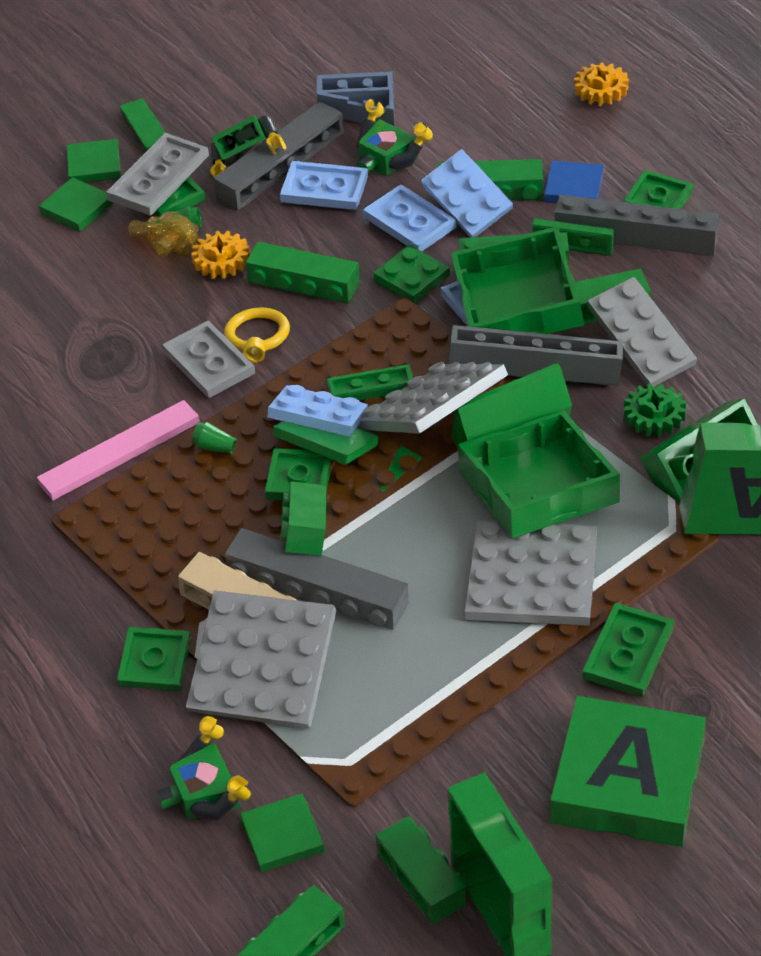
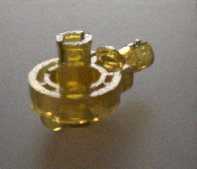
M165 212L160 217L152 216L147 222L133 220L129 225V232H132L130 234L132 237L147 238L149 243L154 244L153 247L157 248L155 252L162 257H166L169 253L185 256L192 250V246L197 244L198 225L191 223L187 217L175 212Z

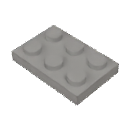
M209 320L162 344L163 353L208 399L255 374V366Z

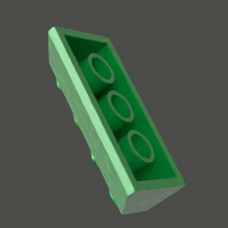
M558 363L477 395L454 410L451 438L457 448L460 443L494 432L513 429L528 421L562 410L570 417L572 404L560 365Z
M745 398L725 402L639 457L653 484L680 504L686 478L693 466V449L700 423H744L758 425Z

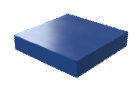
M552 161L545 190V202L557 203L560 195L598 199L604 165Z

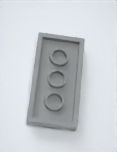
M164 133L106 192L107 199L151 216L209 156L208 147Z
M635 277L588 300V309L613 341H623L624 357L647 387L648 383H652L654 387L696 365L697 357Z

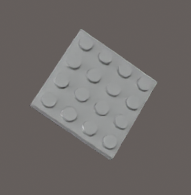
M444 362L436 363L429 367V372L424 376L410 379L407 382L408 386L404 389L395 390L387 394L384 402L364 409V415L360 419L358 427L362 430L421 433L506 377L508 373L504 365L491 364L490 362L475 364L474 362L459 364V362L444 364Z
M477 521L465 606V620L590 626L598 526L554 524L512 539L499 522Z
M214 590L186 709L194 713L311 728L336 614L335 606Z

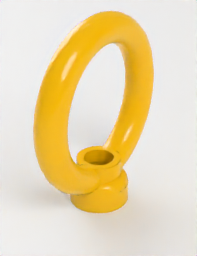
M264 307L251 308L237 313L227 322L224 336L239 351H242L243 355L251 363H258L264 359L265 351L271 350L284 342L289 334L290 324L288 319L277 310ZM252 319H270L279 325L278 332L263 341L258 337H251L248 341H244L235 335L239 325Z

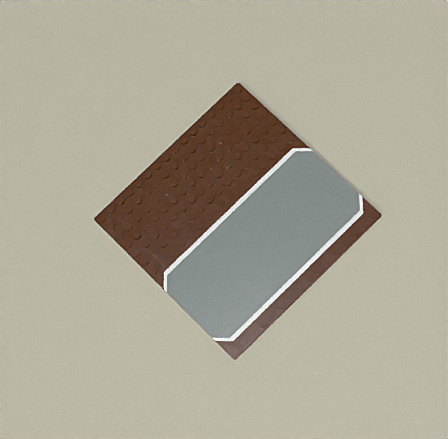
M402 298L202 422L204 424L209 422L232 437L237 438L236 447L231 455L198 449L197 445L192 444V436L196 428L194 427L53 515L51 518L52 524L162 629L190 631L191 640L188 654L197 662L209 610L180 595L179 574L199 552L209 557H216L226 565L225 553L241 528L286 543V540H280L283 500H266L265 496L274 448L307 449L273 436L274 426L283 421L267 417L270 404L286 385H299L304 387L305 390L314 392H328L326 378L410 364L413 378L424 376L429 372V367L436 363L444 362V364H449L452 331L410 299ZM507 375L482 393L512 382L515 379ZM381 396L359 400V402L368 404L369 407L384 402L386 398ZM454 411L421 433L364 430L379 436L376 447L346 465L332 460L326 492V530L322 555L408 583L409 603L394 630L384 626H376L370 621L355 616H347L343 612L336 610L311 728L267 722L260 723L349 807H357L603 627L615 603L630 607L719 541V534H685L680 504L582 430L586 440L599 450L620 474L619 503L557 523L598 526L590 626L465 620V606L477 521L498 522V520L459 472L458 448L451 438ZM401 445L422 458L417 462L416 458L410 455L401 457L399 467L406 472L395 481L394 473L388 469ZM380 486H383V487L389 486V487H388L386 490H384V491H382V490L379 489ZM273 589V590H275V591H277V592H279V593H281V594H283V595H285V596L288 595L287 593H284V592L278 591V590H276V589ZM299 597L295 598L297 601L311 602Z

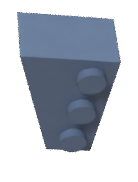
M392 72L317 75L318 102L321 101L342 112L343 120L363 123L364 119H368L369 116L365 108L366 102L372 99L374 102L372 110L376 109L378 102L381 103L384 109L382 116L376 118L375 122L381 119L395 126Z

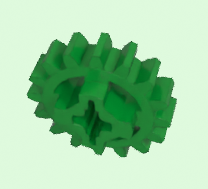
M648 383V388L644 389L639 385L637 386V393L630 391L628 398L624 399L623 417L627 419L628 427L635 426L636 433L644 430L648 437L652 432H656L658 437L662 436L663 431L673 434V427L680 429L682 421L686 419V401L682 400L681 393L674 394V387L666 390L662 383L659 384L658 388H654L652 383Z

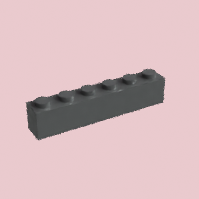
M321 101L316 103L278 131L286 145L285 150L282 146L275 149L276 155H273L266 142L267 140H265L215 176L213 179L216 198L234 209L240 210L285 177L292 161L305 162L344 133L342 112Z
M566 195L559 196L555 209V221L614 229L613 244L714 256L718 240L719 214Z
M452 326L449 364L459 362V364L470 362L475 364L486 362L502 364L508 375L524 377L558 363L565 381L619 385L623 360V341Z
M243 528L240 529L225 553L227 566L234 570L243 571L248 577L260 583H266L271 588L287 593L295 598L299 597L314 603L334 605L337 611L343 612L347 616H355L370 621L376 626H384L394 630L409 603L408 583L324 555L285 552V542Z

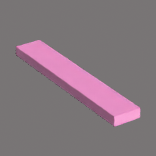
M183 400L38 476V484L54 501L197 425L200 422L199 415Z

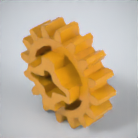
M603 62L600 65L592 63L590 68L582 67V72H576V78H574L575 95H580L581 101L588 99L590 105L594 102H598L599 106H602L603 103L612 105V100L619 102L621 101V96L627 95L629 87L627 73H622L621 67L614 69V64L604 66Z
M216 231L213 236L206 234L205 240L199 238L197 240L198 245L192 246L193 252L191 255L192 262L195 264V270H201L203 276L210 273L212 279L217 275H221L225 279L228 273L235 276L236 270L244 271V264H246L250 256L249 245H247L246 239H240V234L238 233L230 236V231H227L224 235L220 234L219 231Z

